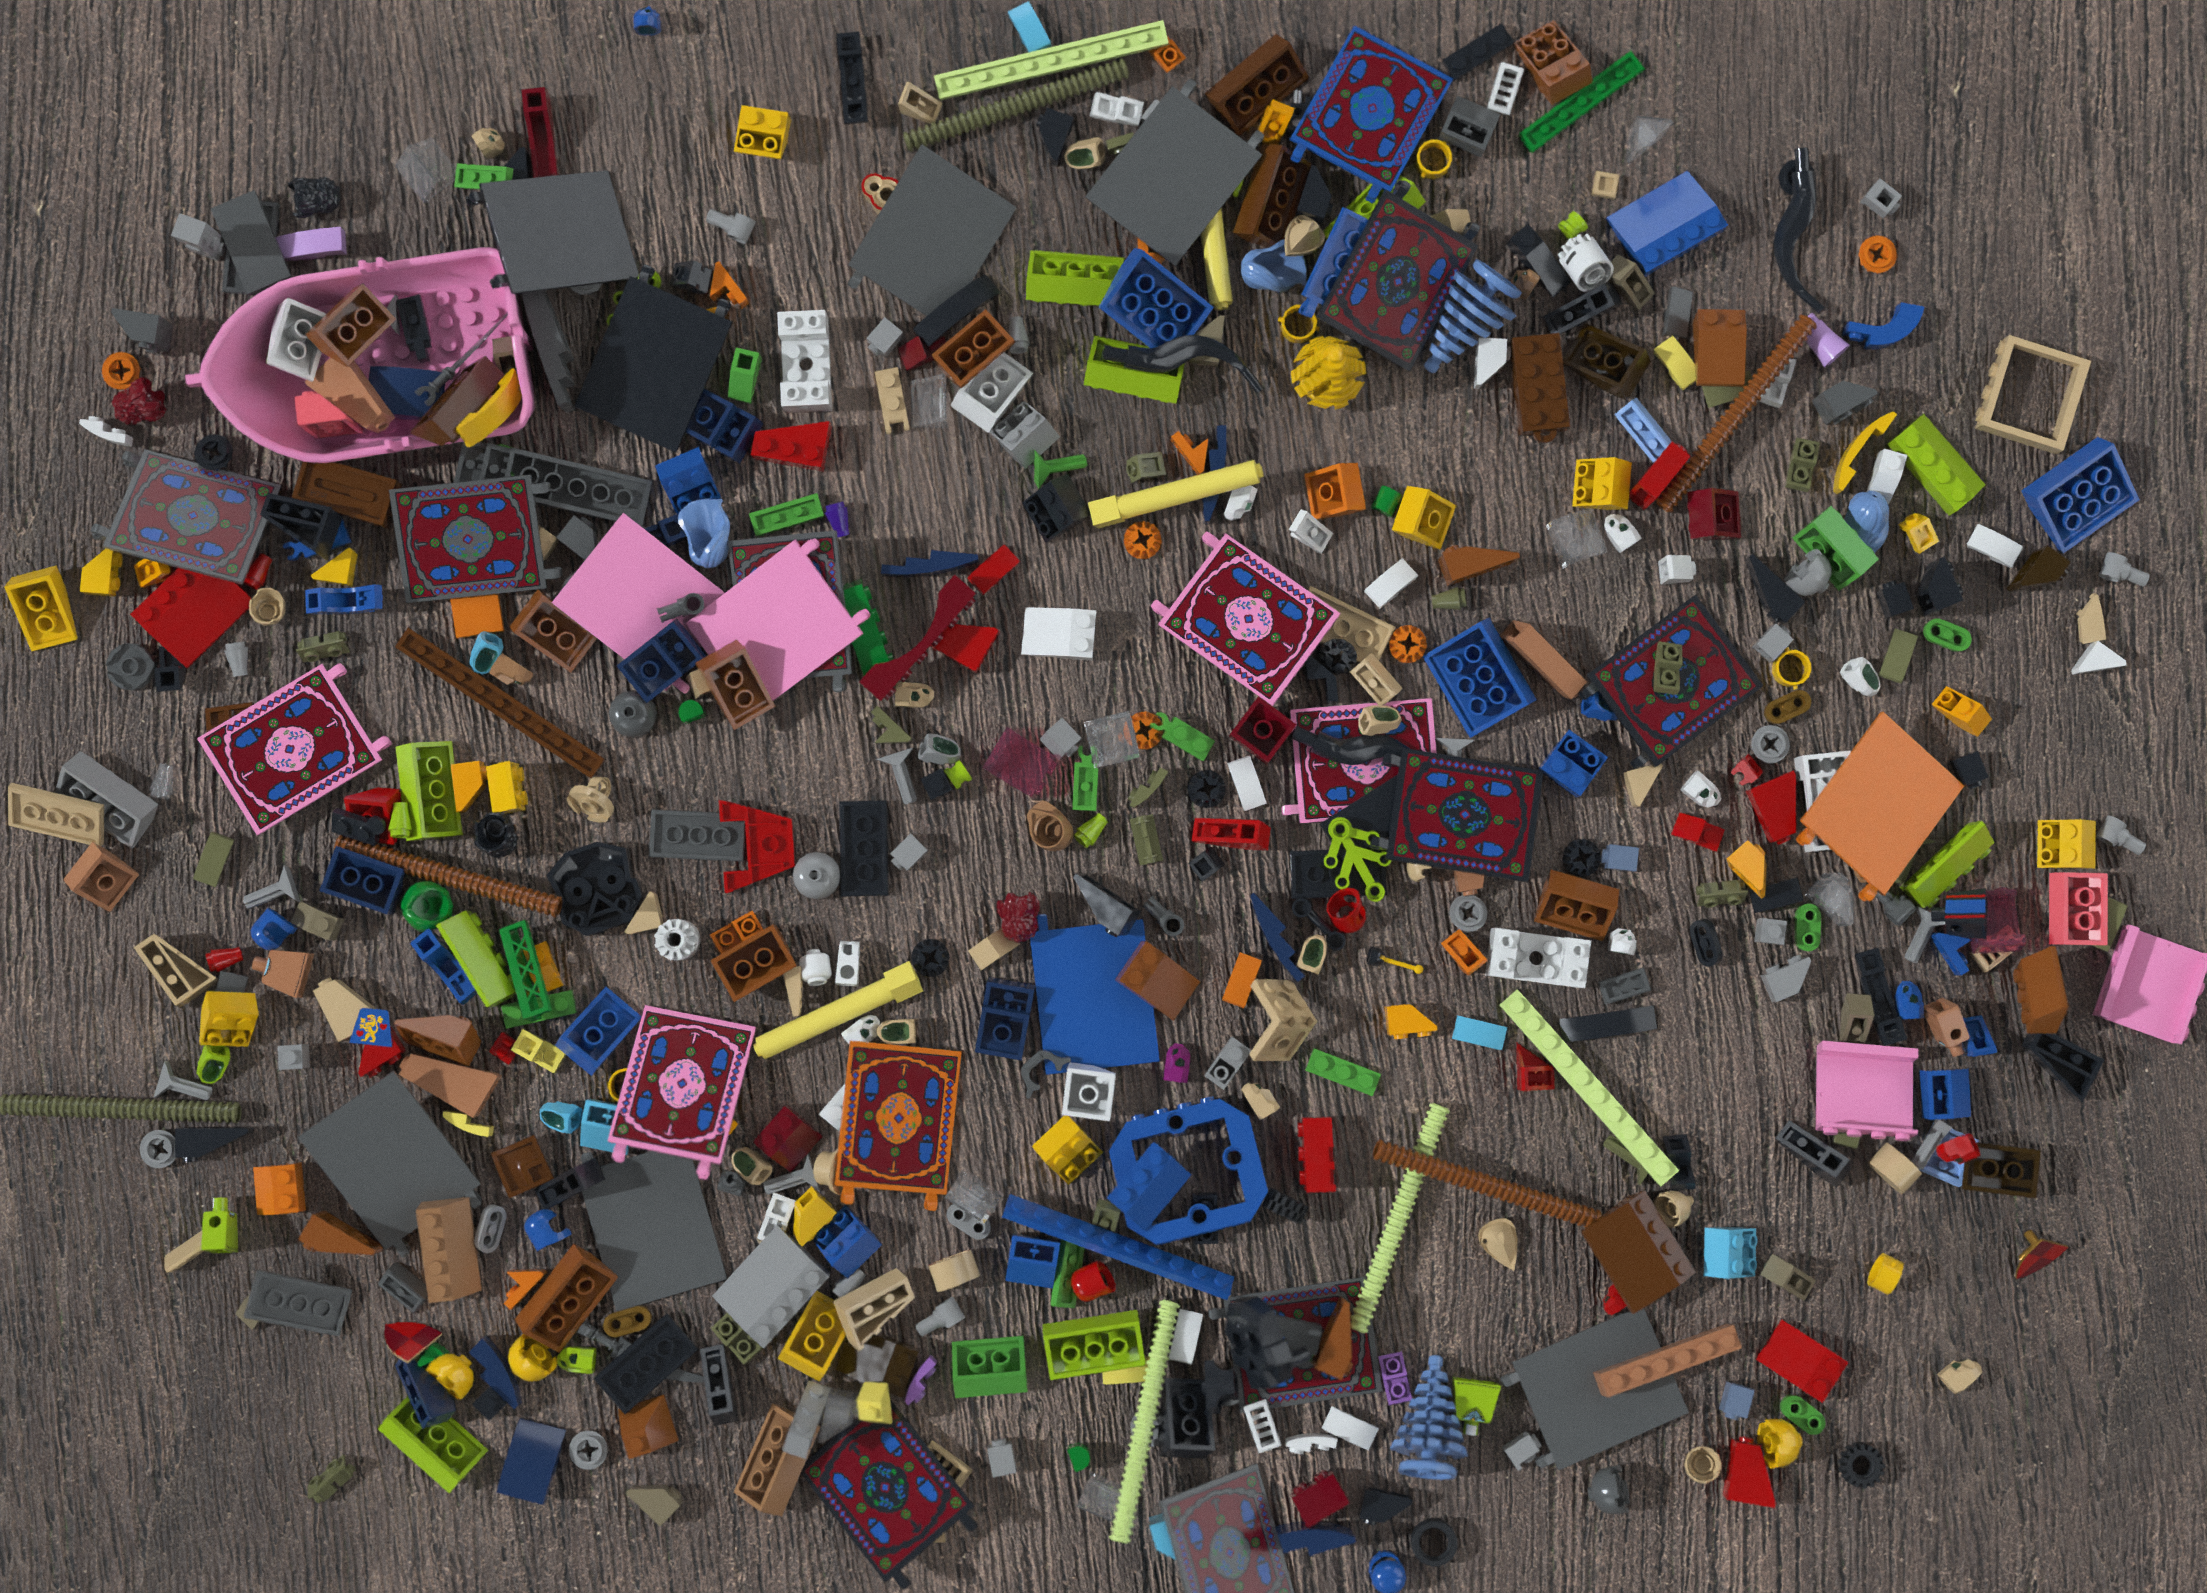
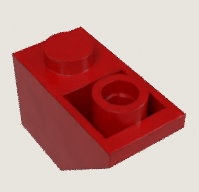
M390 1027L392 1047L364 1045L358 1071L360 1077L368 1076L372 1078L382 1072L380 1067L387 1063L391 1066L402 1059L401 1054L406 1052V1049L392 1027Z

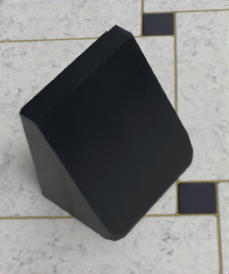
M1211 846L1188 863L1202 882L1225 865Z

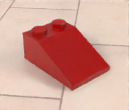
M1782 1319L1756 1358L1757 1361L1821 1403L1824 1402L1849 1363Z

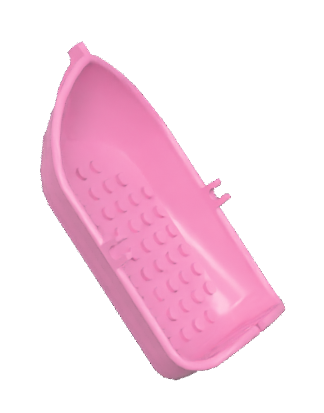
M479 247L389 262L382 257L376 258V262L373 263L359 260L356 267L298 275L280 281L255 295L234 312L222 325L210 344L201 363L200 373L185 375L186 384L189 387H203L209 399L234 427L259 445L278 454L303 462L330 463L439 445L414 436L410 432L420 420H403L395 417L389 423L388 428L379 434L364 428L356 422L363 428V433L315 439L298 426L295 396H302V392L314 390L306 385V379L265 364L278 305L285 299H293L327 314L354 287L362 283L386 308L394 295L402 299L420 294L432 340V347L427 348L430 361L420 363L417 360L416 351H410L406 344L400 319V335L390 325L354 360L368 380L370 366L402 367L442 372V369L451 367L508 312L507 317L456 369L453 379H449L445 383L446 390L463 368L484 356L496 366L493 357V339L511 336L522 399L512 414L485 438L504 436L517 432L526 425L529 417L533 414L535 410V396L528 352L534 349L533 339L525 332L520 294H512L509 286L493 289L490 285V279L494 278L496 274H505L498 249ZM322 353L317 369L330 357ZM460 437L455 443L464 442V441H463L462 438Z

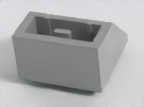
M1026 401L1017 405L1007 417L997 423L995 428L990 431L991 435L1025 469L1034 462V449L1041 455L1060 438L1048 420Z

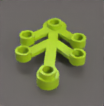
M1344 817L1334 818L1328 826L1332 842L1329 852L1325 855L1323 861L1327 868H1335L1338 864L1337 854L1341 842L1343 843L1347 851L1340 874L1335 878L1336 886L1339 889H1345L1349 886V875L1354 863L1367 886L1365 889L1367 898L1372 902L1382 900L1385 895L1384 887L1381 883L1374 881L1362 858L1378 862L1381 866H1388L1392 860L1382 863L1380 857L1386 855L1387 851L1379 853L1355 846L1350 838L1365 840L1370 845L1369 835L1375 834L1377 837H1380L1379 833L1374 830L1367 832L1353 828L1350 821ZM1343 825L1345 830L1342 833H1338L1335 830L1336 826ZM1328 857H1333L1335 859V863L1333 865H1328L1326 863ZM1340 878L1347 880L1344 886L1338 884ZM1372 887H1378L1379 893L1373 895L1370 893Z

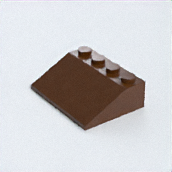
M1645 1190L1627 1196L1581 1231L1632 1314L1637 1313L1675 1289L1696 1273Z

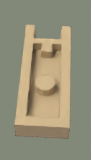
M898 367L875 371L886 434H891L892 432L890 424L904 422L905 431L910 430Z

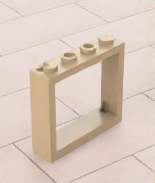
M2009 335L2002 341L2000 340L1999 346L1996 348L1997 360L1996 363H1992L1988 373L1991 379L1989 385H1986L1982 392L1981 398L1984 399L1982 408L1979 407L1976 412L1977 417L1975 421H1977L1975 429L2058 454L2064 451L2091 361ZM2013 348L2073 367L2051 439L1991 420Z

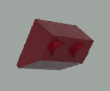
M1708 488L1688 492L1687 508L1689 510L1688 529L1690 539L1723 540L1741 538L1738 491Z
M1258 696L1228 737L1267 765L1297 724Z
M787 1104L757 1136L753 1143L775 1162L792 1172L823 1135Z
M1323 1470L1313 1477L1314 1480L1306 1484L1303 1482L1292 1489L1294 1492L1290 1496L1307 1528L1349 1504V1500L1332 1470L1328 1472Z

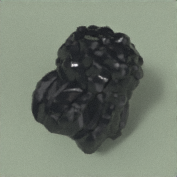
M301 177L295 178L292 182L288 183V187L294 191L293 198L297 212H292V214L297 218L310 217L318 212L322 214L332 213L339 207V201L341 200L339 196L340 188L335 184L334 180L327 177H320L318 179Z
M487 812L482 818L476 820L474 824L476 834L475 846L494 858L500 859L510 855L518 844V836L514 832V826L511 824L508 815L503 812Z

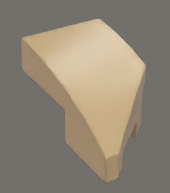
M2092 593L2089 597L2091 599L2085 607L2077 612V615L2080 616L2078 618L2079 641L2082 644L2106 639L2099 596L2096 593Z

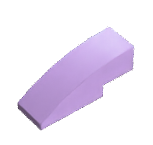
M341 227L307 230L276 237L285 261L322 259L325 256L346 254L345 231Z

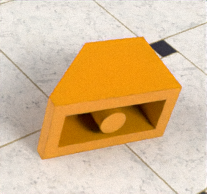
M473 761L451 764L456 812H467L487 786V766H484V762Z
M1747 840L1727 858L1729 868L1762 899L1766 893L1767 864L1764 856L1766 853L1758 844L1753 845Z

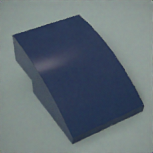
M370 366L369 382L396 418L420 420L445 391L444 384L439 389V393L435 392V401L430 406H427L424 401L429 398L428 392L424 391L418 396L415 391L419 387L429 386L428 383H432L442 372L402 367Z
M704 389L685 433L740 464L754 440L755 431H760L764 423L733 403Z
M676 618L620 662L617 667L644 701L648 703L694 667L696 662L707 655Z
M988 977L975 1047L976 1053L1022 1061L1035 990L1034 984Z
M520 1417L507 1453L496 1493L543 1505L547 1501L552 1478L555 1476L567 1429Z
M1304 1521L1275 1526L1284 1554L1307 1547L1309 1555L1312 1556L1356 1542L1351 1528L1330 1522L1319 1521L1307 1528Z

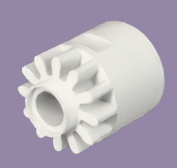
M1578 234L1577 237L1570 238L1562 246L1563 252L1558 253L1560 257L1559 262L1580 291L1589 292L1606 283L1613 274V264L1595 239L1590 237L1589 234H1585L1584 237Z
M681 919L667 920V922L659 926L657 933L654 935L656 938L655 947L661 956L669 960L689 959L698 951L701 942L700 933L696 926L687 920ZM678 933L681 936V943L675 946L673 937Z

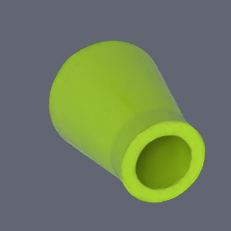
M393 803V812L388 829L392 838H409L410 832L413 831L408 803Z
M1097 813L1092 819L1076 829L1074 838L1085 848H1088L1090 845L1093 846L1104 827L1108 824V821L1100 813Z

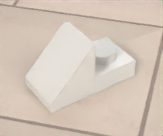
M1302 509L1289 528L1291 531L1290 535L1319 553L1323 552L1333 535L1328 528Z

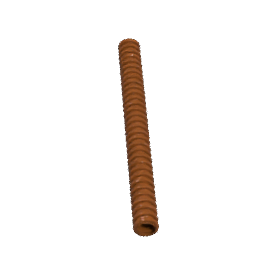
M1799 315V320L1794 322V327L1791 326L1789 328L1790 332L1784 334L1785 338L1780 339V345L1777 344L1775 346L1776 350L1770 352L1771 356H1767V361L1762 362V368H1758V373L1752 375L1753 379L1748 380V385L1743 387L1744 391L1738 393L1739 397L1734 398V403L1729 405V410L1726 409L1724 411L1725 415L1719 417L1720 421H1716V426L1710 429L1711 433L1706 434L1707 438L1701 440V445H1697V451L1692 452L1693 456L1678 471L1679 474L1674 476V480L1670 481V485L1666 486L1665 491L1660 494L1661 497L1655 500L1659 507L1668 513L1674 511L1672 508L1678 506V501H1682V495H1686V490L1692 488L1691 484L1696 483V478L1701 476L1700 472H1704L1706 470L1705 466L1711 464L1710 460H1714L1715 453L1718 454L1720 452L1719 448L1724 447L1723 443L1729 441L1728 437L1734 434L1733 430H1737V425L1743 423V418H1747V412L1750 413L1752 411L1751 407H1755L1757 405L1756 401H1760L1761 395H1765V389L1771 387L1770 383H1774V378L1779 377V372L1785 369L1784 365H1788V360L1794 358V353H1798V347L1801 348L1803 346L1802 342H1806L1808 340L1807 336L1812 335V330L1817 328L1816 323L1806 315Z
M340 835L334 845V850L338 846L405 869L404 873L406 875L411 874L413 877L418 876L420 879L425 878L427 881L432 880L434 883L446 884L447 887L453 886L454 889L460 888L461 891L467 890L468 893L474 892L475 895L481 894L482 897L488 896L489 899L495 898L496 901L502 900L503 903L509 902L510 905L516 904L517 907L523 906L524 909L530 908L531 911L537 910L538 913L544 912L545 915L551 914L552 917H557L562 908L563 901L560 896L555 898L553 894L548 896L546 892L541 894L539 890L534 892L532 888L527 890L525 886L520 888L518 884L513 886L511 882L506 884L504 880L499 882L497 878L492 880L490 876L485 878L483 874L478 876L476 872L471 874L469 870L464 872L462 868L457 870L455 866L450 868L448 864L443 866L441 862L436 863L434 860L429 861L427 858L422 859L420 856L415 857L413 854L408 855L406 852L401 853L399 850L395 851L392 848L388 849L378 844L373 846Z
M1382 1139L1377 1141L1373 1150L1374 1160L1380 1159L1383 1163L1387 1161L1389 1165L1394 1163L1395 1167L1401 1166L1405 1170L1408 1168L1411 1172L1415 1170L1417 1174L1422 1172L1423 1176L1427 1177L1430 1175L1432 1179L1437 1177L1439 1181L1443 1179L1445 1183L1451 1182V1185L1454 1186L1458 1184L1460 1188L1465 1186L1466 1190L1479 1191V1194L1482 1195L1486 1193L1488 1197L1493 1195L1494 1199L1507 1200V1203L1511 1204L1513 1202L1516 1206L1520 1204L1522 1208L1528 1207L1529 1210L1534 1209L1538 1213L1541 1211L1544 1215L1548 1213L1550 1217L1562 1218L1566 1222L1569 1220L1572 1224L1576 1222L1578 1226L1583 1225L1584 1228L1602 1216L1601 1210L1597 1209L1594 1211L1592 1207L1587 1209L1586 1205L1573 1204V1201H1566L1564 1198L1559 1199L1558 1196L1552 1197L1551 1194L1546 1195L1542 1191L1539 1193L1536 1189L1532 1191L1530 1187L1525 1188L1521 1184L1518 1186L1515 1182L1511 1184L1508 1180L1504 1182L1502 1178L1497 1179L1493 1175L1490 1177L1487 1173L1483 1175L1481 1171L1476 1173L1474 1169L1469 1170L1465 1166L1462 1168L1459 1164L1455 1166L1453 1162L1448 1164L1446 1160L1440 1161V1158L1437 1157L1433 1159L1431 1155L1426 1157L1425 1153L1420 1155L1416 1150L1414 1152L1410 1148L1405 1150L1403 1146L1399 1148L1397 1144L1391 1145V1142L1388 1141L1384 1143Z

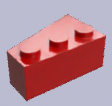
M830 421L755 431L751 456L754 460L824 472L832 425Z
M1301 1117L1302 1122L1297 1123L1298 1137H1302V1147H1298V1159L1303 1161V1171H1299V1184L1304 1185V1190L1307 1193L1336 1192V1184H1334L1335 1165L1333 1162L1332 1117Z

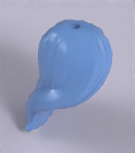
M1285 239L1280 240L1269 248L1251 250L1242 260L1241 275L1244 282L1251 288L1286 292L1296 284L1306 285L1307 266L1304 256H1285Z
M1869 490L1857 493L1851 499L1844 520L1858 533L1863 542L1872 548L1874 554L1884 544L1888 535L1889 505L1884 495L1880 492Z
M700 499L690 502L678 515L679 525L688 539L690 558L696 565L704 566V568L717 567L728 555L730 521L721 506L723 499Z

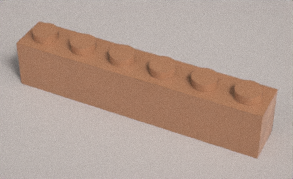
M1723 1324L1593 1373L1601 1395L1611 1397L1741 1349L1742 1346L1734 1325Z

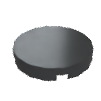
M128 643L117 646L111 651L106 661L108 678L115 686L124 690L134 691L145 687L150 683L155 673V662L152 654L148 649L139 644Z

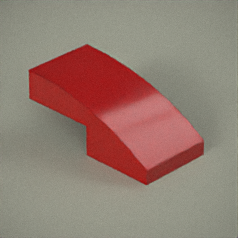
M1004 544L975 569L967 579L984 595L1020 563V560Z

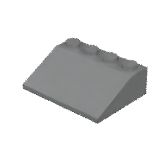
M777 1224L712 1297L761 1347L765 1348L829 1278L830 1272Z

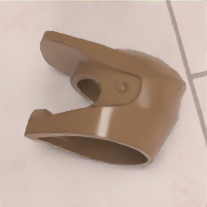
M1043 800L1028 811L1027 820L1029 822L1030 836L1038 846L1047 851H1059L1070 845L1074 836L1073 828L1059 809L1048 801Z

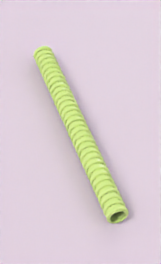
M1434 1103L1429 1104L1431 1108L1430 1111L1427 1110L1426 1112L1428 1114L1427 1118H1424L1426 1122L1421 1126L1423 1130L1418 1134L1420 1138L1416 1139V1142H1418L1417 1146L1413 1147L1420 1155L1425 1153L1426 1157L1429 1155L1434 1156L1432 1151L1437 1147L1435 1143L1439 1142L1438 1135L1442 1134L1440 1130L1445 1126L1443 1122L1447 1121L1445 1116L1450 1113L1447 1108ZM1407 1168V1173L1403 1174L1404 1181L1400 1182L1402 1186L1397 1190L1399 1194L1395 1195L1396 1202L1392 1203L1394 1207L1389 1211L1391 1215L1387 1217L1389 1220L1388 1224L1385 1223L1384 1225L1386 1229L1382 1230L1383 1237L1379 1238V1241H1381L1380 1245L1377 1244L1378 1250L1377 1252L1374 1251L1376 1256L1374 1259H1371L1373 1264L1368 1267L1370 1272L1366 1273L1367 1280L1363 1281L1365 1285L1360 1289L1362 1293L1358 1294L1360 1299L1355 1302L1357 1307L1352 1310L1354 1315L1350 1316L1352 1319L1350 1322L1351 1329L1361 1333H1368L1366 1328L1371 1325L1369 1320L1374 1317L1372 1312L1376 1311L1375 1304L1379 1303L1377 1299L1382 1295L1380 1291L1384 1290L1382 1285L1387 1282L1385 1277L1390 1274L1388 1269L1392 1268L1390 1264L1395 1260L1393 1256L1397 1255L1396 1248L1400 1247V1244H1398L1399 1240L1402 1241L1403 1239L1401 1234L1405 1233V1230H1403L1404 1226L1407 1227L1408 1225L1406 1221L1410 1219L1409 1213L1413 1212V1209H1411L1412 1205L1416 1204L1414 1200L1418 1198L1417 1192L1421 1190L1419 1186L1424 1182L1422 1178L1426 1177L1423 1176L1422 1172L1417 1174L1415 1170L1411 1172Z
M1167 1300L1159 1301L1161 1307L1157 1310L1159 1316H1156V1320L1158 1321L1154 1324L1156 1331L1152 1333L1155 1336L1151 1338L1153 1345H1150L1149 1348L1151 1349V1353H1148L1150 1359L1146 1362L1148 1368H1145V1372L1147 1373L1143 1376L1145 1383L1141 1385L1143 1387V1390L1140 1391L1142 1397L1138 1399L1140 1405L1137 1406V1409L1139 1411L1135 1414L1137 1420L1133 1423L1135 1428H1132L1134 1435L1130 1437L1132 1439V1443H1129L1131 1449L1127 1451L1129 1458H1126V1462L1128 1463L1127 1466H1124L1126 1472L1122 1475L1124 1477V1481H1121L1122 1489H1119L1121 1496L1117 1498L1120 1501L1119 1504H1116L1117 1512H1114V1515H1116V1519H1113L1114 1527H1111L1113 1534L1109 1536L1111 1540L1123 1543L1131 1542L1129 1535L1133 1533L1131 1531V1527H1134L1132 1521L1136 1519L1134 1512H1137L1135 1507L1136 1504H1139L1137 1497L1141 1495L1139 1493V1489H1142L1140 1483L1144 1481L1142 1474H1145L1143 1469L1144 1466H1147L1145 1459L1149 1457L1147 1455V1451H1150L1148 1445L1152 1443L1150 1436H1153V1432H1151L1152 1428H1155L1153 1422L1157 1419L1155 1417V1413H1158L1156 1407L1160 1405L1158 1398H1161V1395L1159 1393L1163 1390V1387H1161V1384L1165 1381L1163 1376H1166L1164 1369L1168 1367L1166 1361H1169V1357L1167 1355L1171 1353L1169 1346H1172L1170 1341L1174 1338L1172 1331L1176 1329L1174 1327V1324L1177 1323L1175 1317L1179 1315L1177 1309H1180V1305Z

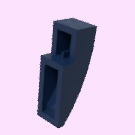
M486 1335L469 1353L486 1368L480 1377L511 1407L516 1409L522 1403L516 1378L504 1355Z

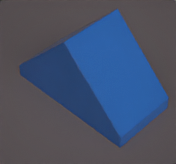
M1982 1015L1963 1018L1970 1036L1968 1040L1962 1042L1966 1050L1963 1055L1974 1057L1997 1053V1048Z

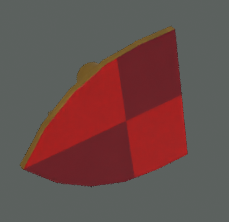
M2032 1230L2026 1231L2024 1236L2030 1243V1246L2018 1256L2021 1261L2016 1269V1280L2042 1269L2069 1247L2044 1239L2039 1240Z

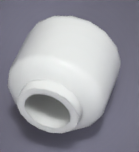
M812 949L806 951V955L799 960V966L802 968V980L804 982H807L809 986H819L827 983V979L832 974L830 958L827 954L820 953L819 949Z

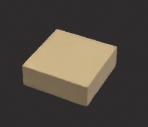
M1596 171L1591 196L1614 200L1620 175Z

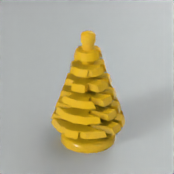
M1319 336L1309 340L1310 343L1301 348L1292 362L1295 363L1305 359L1302 364L1291 371L1292 384L1300 381V385L1294 389L1300 398L1307 396L1312 399V401L1307 403L1324 409L1334 406L1335 410L1347 406L1348 401L1357 396L1365 383L1364 381H1355V378L1366 374L1365 362L1358 361L1363 356L1357 347L1345 345L1349 343L1348 341L1332 336L1325 338Z

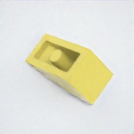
M864 1382L857 1399L859 1420L868 1423L892 1424L888 1383Z

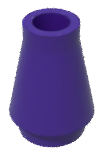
M844 502L825 506L827 511L825 515L833 530H837V537L849 535L848 510Z

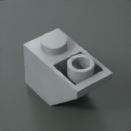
M1801 954L1787 959L1788 964L1780 967L1779 964H1775L1765 969L1767 973L1760 976L1772 1002H1778L1799 993L1811 963L1810 957L1802 958Z
M1231 1036L1204 1076L1224 1090L1249 1056L1251 1050Z

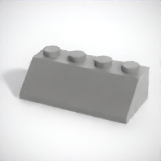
M81 751L61 768L55 793L104 804V831L130 849H133L153 821L158 804L152 798L144 795L134 788L133 785L125 782L111 770L106 769L92 757L87 756Z

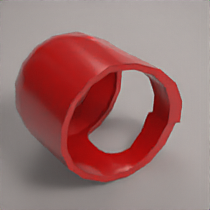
M1345 888L1337 891L1327 903V913L1335 927L1341 932L1354 933L1364 926L1366 911L1362 906L1359 892L1354 888ZM1347 894L1355 896L1357 903L1346 902L1344 896ZM1349 906L1353 909V911L1348 912V916L1344 915L1340 918L1338 912L1342 907Z
M1099 1260L1079 1268L1071 1277L1074 1293L1084 1302L1093 1301L1102 1295L1111 1294L1116 1291V1283L1110 1270ZM1100 1273L1105 1276L1108 1286L1104 1283Z

